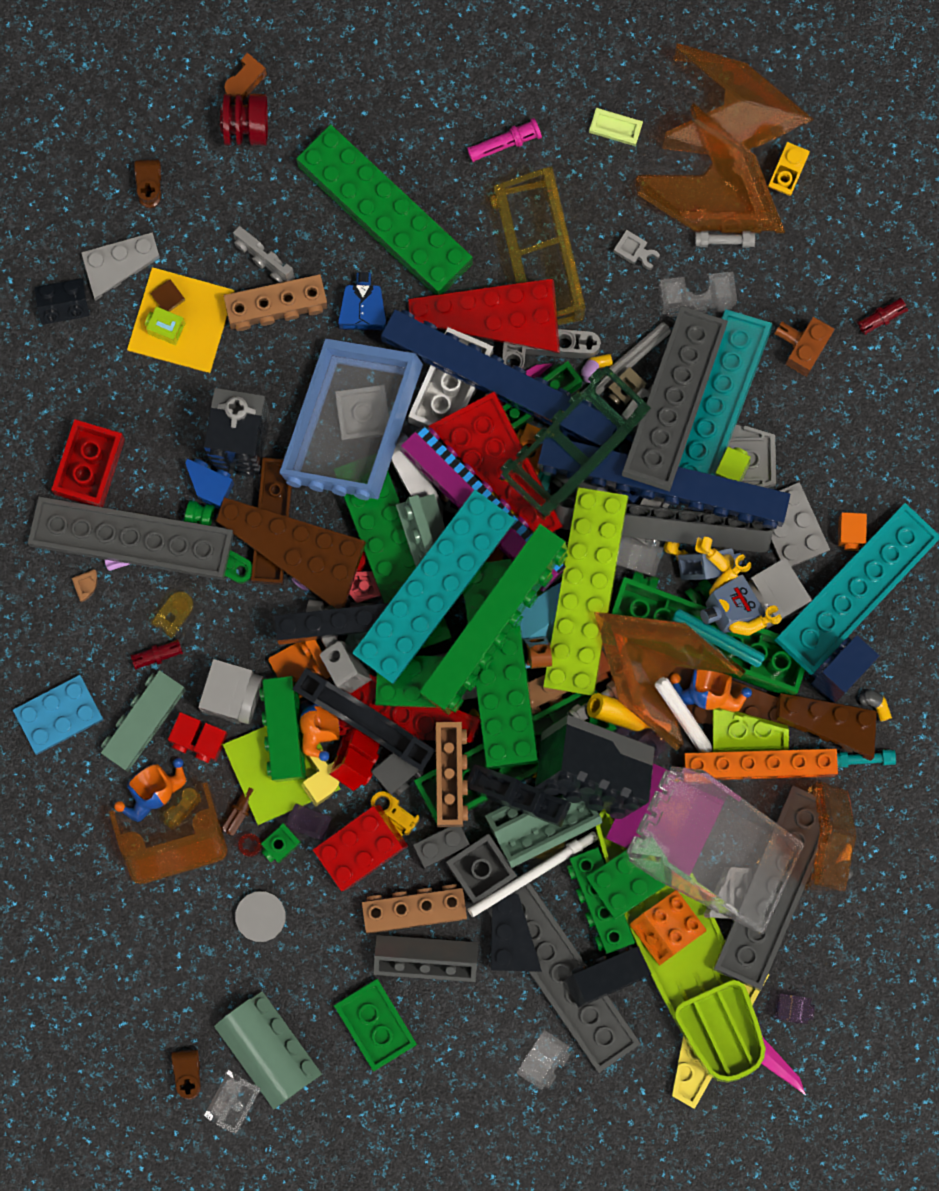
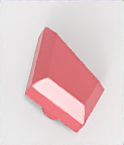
M372 571L356 572L349 593L356 603L380 596Z

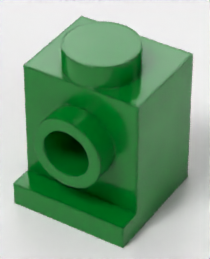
M283 823L261 843L264 847L261 852L270 862L276 860L279 864L301 842ZM275 841H283V847L276 849L274 847Z

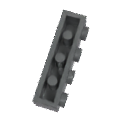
M377 935L374 975L476 982L478 942Z

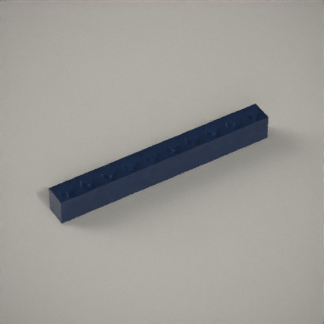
M394 310L381 335L382 342L400 351L415 353L420 361L488 395L496 392L500 401L590 446L607 448L619 421L615 420L616 416L605 410L601 413L593 409L594 405L584 399L577 401L570 397L571 394L562 388L555 390L548 386L549 383L540 377L533 379L526 375L527 372L524 369L515 365L511 368L503 364L504 360L493 354L489 357L481 353L482 349L471 343L467 346L459 342L460 339L450 332L443 334L437 331V327L428 321L421 323L415 320V316L406 310L401 312Z
M545 435L537 466L538 469H542L541 472L543 474L556 476V473L566 475V479L580 482L581 479L591 481L590 484L600 488H605V485L613 486L615 491L629 494L630 491L638 492L642 498L653 500L654 497L664 499V502L670 505L683 503L689 505L688 508L695 511L708 509L712 510L714 515L720 517H728L729 514L737 516V520L745 523H752L754 520L762 522V526L770 529H777V526L782 527L784 524L790 493L678 467L669 492L622 476L628 454Z

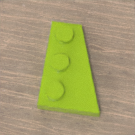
M719 708L712 710V752L789 750L788 725L741 712H729Z

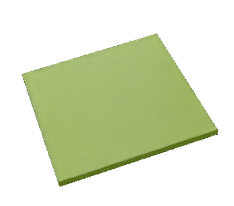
M267 726L223 744L245 797L247 796L248 788L253 789L248 804L257 825L311 803L312 801L302 788V783L316 774V771L305 756L307 779L283 782L273 781L272 777H269L267 773V762L270 761L269 751H266L264 738L268 736ZM319 743L317 745V749L321 748L323 750L321 744ZM338 785V787H337V789H336L335 792L341 790L340 787H339V785Z

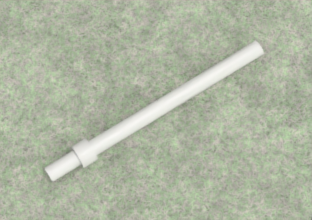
M592 831L578 841L574 839L566 844L565 849L468 908L469 914L475 917L569 857L581 854L584 848L598 840L596 833Z

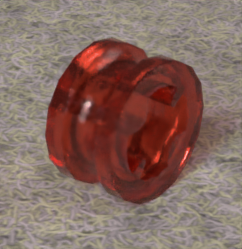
M254 834L243 835L238 843L240 852L247 857H254L261 851V841ZM248 838L252 842H257V847H254L255 851L253 852L243 849V843L246 844L245 840Z

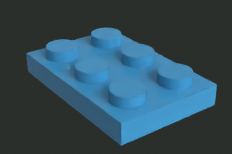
M81 675L13 709L36 755L104 720Z

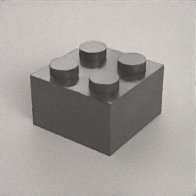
M489 834L446 862L473 905L517 878V875Z

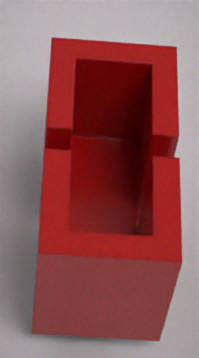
M180 712L168 738V741L173 744L172 748L186 754L187 750L195 752V758L205 763H209L210 760L216 762L228 733L205 723L196 746H193L203 723Z
M354 728L342 738L337 752L338 756L334 760L329 775L353 791L361 785H366L373 774L371 769L379 757L377 752L380 744Z

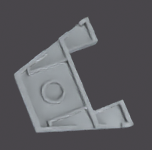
M736 425L728 447L732 449L734 447L741 448L748 453V456H751L750 465L742 482L765 488L775 486V435L748 426Z

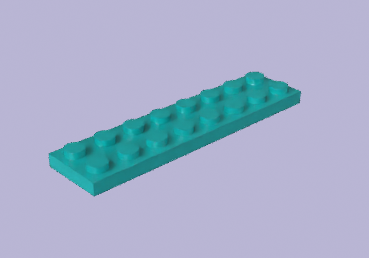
M725 309L722 319L727 320L728 323L678 466L715 475L729 445L773 327L770 322Z
M474 490L352 654L394 684L516 522V519L477 490Z
M904 503L774 641L812 675L939 540V534Z

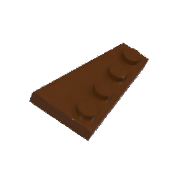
M782 693L778 696L777 721L805 733L807 731L819 736V739L826 742H834L842 746V749L846 751L857 752L869 761L874 758L877 711Z

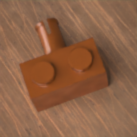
M815 317L812 318L806 330H802V332L782 321L774 335L791 343L794 348L785 365L807 377L835 329Z

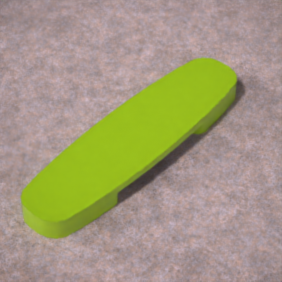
M603 809L599 814L603 823L596 826V834L606 864L626 851L627 848L606 839L615 818L610 817L606 810ZM676 872L678 875L676 880L624 915L660 995L698 1061L713 1079L726 1083L737 1081L757 1070L764 1060L766 1048L760 1026L744 984L713 970L725 940L715 918H704L708 904L693 874L690 873L689 878ZM677 890L706 928V932L659 966L629 924Z

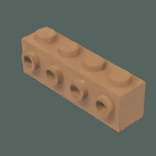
M321 274L224 295L230 328L237 331L250 329L251 325L259 323L261 326L271 325L275 323V320L282 318L286 321L299 318L300 314L309 313V315H317L322 313L323 309H327V300Z
M603 651L601 653L596 684L609 678L608 674L612 671ZM545 675L529 682L533 716L541 712V707L547 704L553 706L564 700V696L575 693L544 688Z
M436 722L437 827H463V821H468V805H463V795H468L467 780H462V770H467V754H462V744H467V729H462V722Z
M457 884L442 886L443 891L432 892V888L417 890V895L407 896V891L392 893V898L382 899V895L366 897L367 902H362L366 934L467 920L463 888L458 889Z

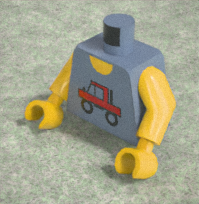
M698 537L695 546L696 552L688 553L684 549L678 550L680 543L666 541L664 545L666 553L677 556L681 580L719 577L729 567L733 568L736 566L735 560L741 553L733 551L732 548L711 549L713 540L709 537H704L703 539Z
M739 555L735 560L736 566L733 568L729 567L714 582L709 590L710 597L706 601L707 608L701 610L700 616L705 624L716 622L720 631L724 633L732 632L750 636L767 627L769 622L771 624L780 623L782 617L780 614L771 617L773 613L779 610L774 605L769 606L765 612L745 577L738 575L739 572H747L751 568L750 562L744 567L739 566L740 561L745 558V555Z

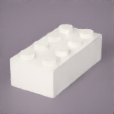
M449 327L447 328L446 332L459 337V342L467 346L469 343L474 344L482 349L481 353L489 357L493 354L494 346ZM430 366L409 413L408 423L417 427L423 425L426 429H429V425L471 404L477 389Z

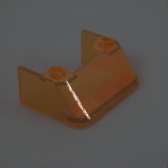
M207 782L202 785L209 808L199 811L194 816L193 828L195 834L146 848L142 836L136 832L123 833L118 813L114 810L109 811L120 852L129 876L134 882L147 884L225 859L228 853V846L211 787Z

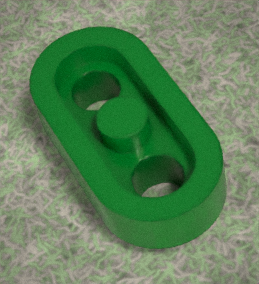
M230 550L225 577L239 584L248 582L252 577L251 562ZM243 567L246 569V572L240 576L236 572L238 568Z

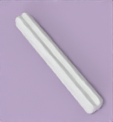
M665 677L659 678L655 682L656 689L698 752H710L713 749L712 744L669 679Z

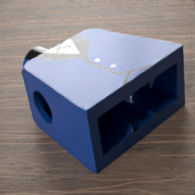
M359 272L356 274V285H347L345 287L339 316V329L384 330L386 319L381 287L371 286V273Z

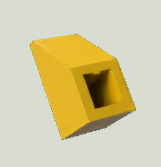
M787 142L768 187L791 196L810 151Z

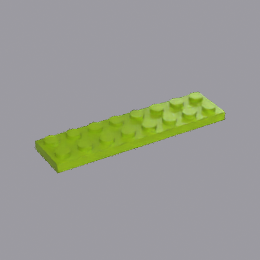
M578 487L567 547L568 557L565 560L566 568L563 570L550 645L552 666L546 668L544 688L591 696L595 694L628 495Z

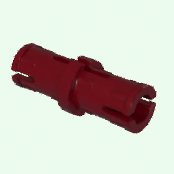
M900 297L883 308L878 307L876 312L857 321L862 333L867 335V333L882 325L890 324L889 321L897 316L908 312L903 299Z
M179 639L160 646L153 645L149 650L130 656L135 670L154 663L161 664L162 660L182 655L183 651Z

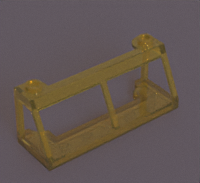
M543 168L495 185L494 194L490 195L491 205L500 214L516 284L527 282L521 260L522 255L558 243L569 289L571 307L557 311V317L572 313V317L558 319V325L584 320L586 307L553 168ZM542 175L539 182L505 189L506 187ZM542 187L546 201L549 204L556 238L520 250L506 195Z

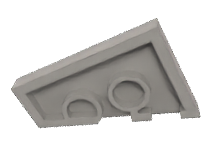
M239 226L233 232L234 239L236 240L234 244L243 253L248 251L253 255L252 260L261 269L266 267L272 272L270 276L275 282L283 283L295 280L293 268L287 263L283 267L278 256L272 251L265 253L263 251L265 249L264 246L246 230Z
M153 232L81 252L95 301L110 289L122 284L121 282L131 275L137 274L160 258Z

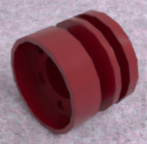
M266 93L250 94L248 105H243L241 94H236L235 105H232L231 94H224L223 104L220 108V128L225 146L232 145V135H236L237 146H241L243 135H248L251 146H267L268 106Z

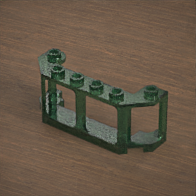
M607 366L602 371L598 368L588 378L591 383L582 394L578 391L568 401L570 407L565 412L560 409L552 417L551 421L553 424L548 429L543 427L533 437L536 441L530 447L525 445L516 454L517 459L513 461L510 458L500 468L502 473L499 479L508 482L536 509V514L543 521L613 452L651 409ZM606 376L610 377L639 405L626 420L596 393V387ZM585 400L590 401L617 427V431L591 458L580 451L559 430V426ZM548 438H552L581 466L553 496L522 468V464ZM513 473L518 474L545 500V503L540 506L510 475Z

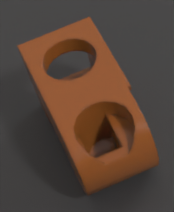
M248 53L241 59L243 68L236 76L230 77L225 83L226 94H231L233 103H236V94H241L243 101L267 75L266 68Z
M547 637L524 639L526 665L530 666L531 669L551 667L552 654Z

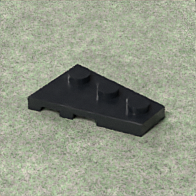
M510 894L492 905L491 971L542 972L519 895Z

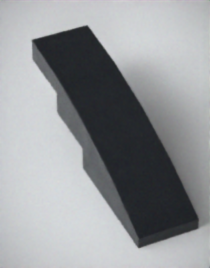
M474 764L467 779L468 790L559 827L562 826L571 806V803L567 800L546 794L543 790L524 784L516 778Z

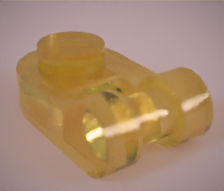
M185 592L174 593L155 616L151 624L157 628L161 627L166 631L165 634L173 638L193 610L194 603L192 598ZM169 613L176 617L173 623L166 619Z
M186 788L182 792L180 803L177 806L172 805L165 812L164 817L166 819L164 824L171 830L179 826L200 802L201 795L193 788Z

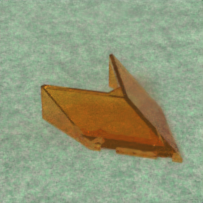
M677 43L674 60L692 62L725 90L724 104L667 131L662 149L736 158L754 147H759L792 131V129L798 126L805 125L814 120L747 63Z
M693 103L691 105L692 120L699 128L712 161L711 166L704 175H638L636 177L637 195L695 232L722 231V233H742V231L761 233V231H775L776 233H785L756 155Z
M594 612L619 701L676 751L684 744L678 720L656 689L655 682L661 677L667 678L676 667L737 674L740 678L746 673L745 669L686 623Z
M816 782L808 788V792L816 797L815 809L819 813L820 832L817 843L818 850L813 860L814 873L811 874V882L806 884L805 890L846 891L857 836L849 792L833 785Z

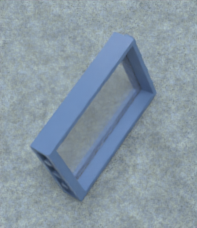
M325 339L280 470V474L286 480V483L296 488H300L301 485L308 486L310 489L318 492H323V489L329 490L339 496L351 494L361 500H368L369 498L378 499L423 366L415 353Z

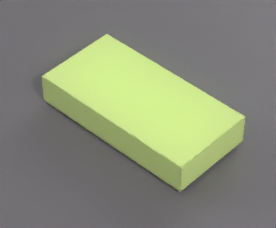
M596 108L589 133L636 147L643 121Z

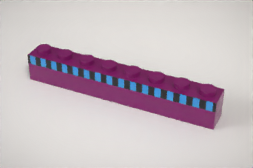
M422 425L401 445V452L459 510L472 492L477 490L516 519V522L497 546L513 562L532 536V533L527 529L529 527L528 523L520 516L516 518L510 512L511 507L502 498L498 500L492 494L493 489L484 480L480 482L474 476L476 474L475 471L467 463L462 464L456 458L458 456L457 453L449 445L445 447L438 441L440 439L439 435L432 428L426 429ZM564 563L560 567L555 566L551 573L553 578L545 588L543 586L540 587L542 592L563 573V570L566 568Z

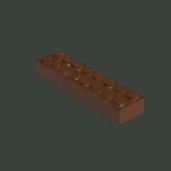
M263 458L258 508L290 517L292 486L288 485L280 474L284 459ZM254 549L252 583L283 585L284 570Z

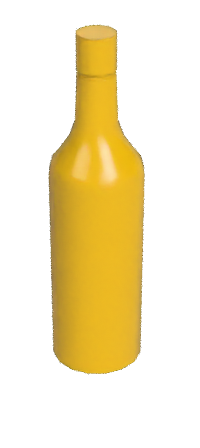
M595 693L588 701L587 713L591 718L632 731H642L645 728L667 733L670 730L668 723L651 718L643 707L600 693Z

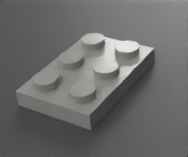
M800 482L780 490L791 495L784 524L782 527L777 526V529L773 530L771 544L779 561L786 558L790 566L794 567L829 552L830 548Z

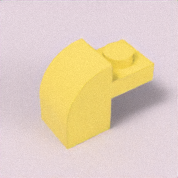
M305 755L316 771V774L302 783V788L316 807L333 795L339 781L329 775L334 762L328 765L327 761H321L317 757Z

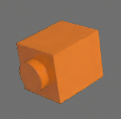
M843 512L840 514L838 546H844V550L858 551L859 547H863L866 544L867 514Z

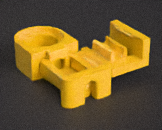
M384 791L376 793L372 797L371 807L375 806L378 798H387L390 801V806L384 810L401 836H403L402 832L404 830V835H409L419 822V815L414 817L399 806V800Z

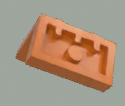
M316 640L295 643L268 659L278 678L293 676L298 681L305 668H310L329 681L333 680L320 657L322 651Z
M677 890L629 924L659 966L706 932V928Z

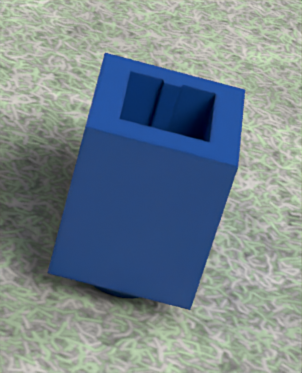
M195 458L194 461L187 459L185 464L198 499L220 509L224 497L228 498L234 485L233 479L230 478L231 474L224 470H211L207 468L208 464L202 460Z

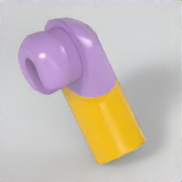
M611 354L595 356L587 360L581 369L584 382H594L596 380L595 374L599 368L613 365Z

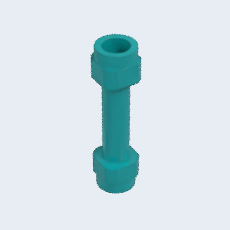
M882 750L881 753H874V758L869 761L863 758L861 754L848 755L847 752L837 753L838 768H848V765L882 763V766L896 765L895 750Z

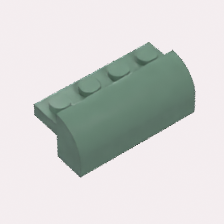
M435 494L421 498L415 495L409 497L406 502L396 505L415 567L418 566L445 530Z
M559 793L558 795H553L555 797L566 800L565 798H563V795L561 793ZM583 801L571 803L561 827L507 806L485 815L494 838L511 868L603 823L599 813L590 810Z
M263 991L244 1002L214 1026L273 1109H276L322 1075Z

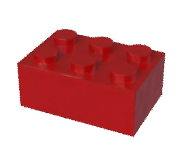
M74 419L51 489L54 495L86 505L103 507L125 441L123 434Z
M375 805L314 848L313 851L342 892L350 889L407 848L408 845L382 807Z

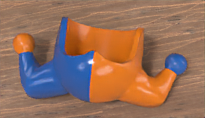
M694 669L690 687L684 690L679 684L680 675L673 673L670 676L673 687L685 705L696 704L705 710L719 708L729 712H738L746 699L752 695V690L745 687L742 689L741 695L734 698L730 694L732 676L721 672Z
M310 700L302 701L299 727L303 734L302 751L307 756L327 761L329 753L318 750L317 745L323 742L339 740V718Z
M181 758L174 759L173 766L176 768L174 776H168L159 764H153L141 770L127 784V788L136 800L134 808H128L123 802L118 801L114 804V809L117 812H122L131 820L140 822L152 809L164 806L170 800L172 794L181 789L186 783V777L182 768L183 760Z

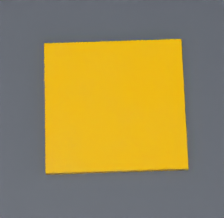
M152 267L127 351L211 373L228 316L224 295L235 293V290ZM170 279L185 298L183 303L170 311L183 317L186 323L176 346L149 335L146 330L147 326H145L149 312H154L156 306L159 307L150 293Z

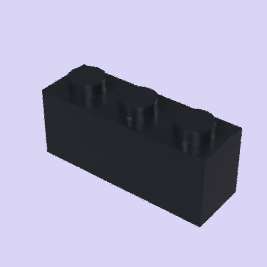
M629 946L623 947L615 951L616 956L610 959L605 955L594 960V966L586 968L585 965H582L571 971L573 975L565 981L578 1008L651 975L639 946L631 950Z

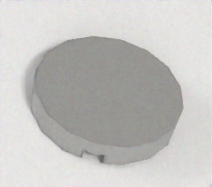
M253 892L246 895L239 902L235 911V922L239 931L246 938L255 942H267L274 939L282 931L286 922V911L282 902L275 895L268 892Z

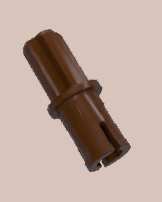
M248 788L246 797L242 792L236 804L231 805L232 810L222 825V830L232 836L235 835L245 816H249L248 811L250 807L248 801L253 792L252 788Z

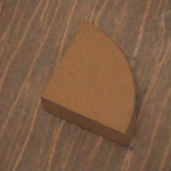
M96 570L72 578L80 602L87 600L94 593L98 581Z

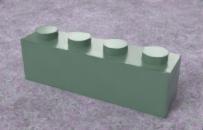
M160 670L157 674L153 673L145 683L147 689L142 695L138 694L130 705L132 710L127 716L124 714L116 724L118 729L113 736L109 735L101 745V748H103L101 754L126 772L130 771L186 691L182 685Z

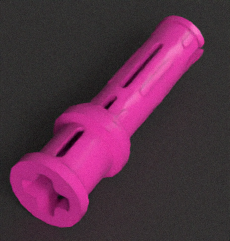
M531 118L530 122L521 126H511L510 131L467 147L472 162L514 145L521 147L524 142L534 138L541 139L542 135L535 118Z

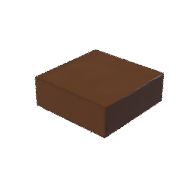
M171 279L150 293L159 307L169 312L185 301V298Z

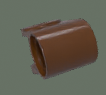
M160 159L135 160V178L139 201L145 208H155L161 200ZM148 191H152L151 197H146Z
M198 1049L173 1051L172 1066L177 1093L185 1099H194L199 1095L201 1089ZM188 1080L191 1084L195 1085V1089L190 1091L191 1094H187L185 1090H182V1086H185Z

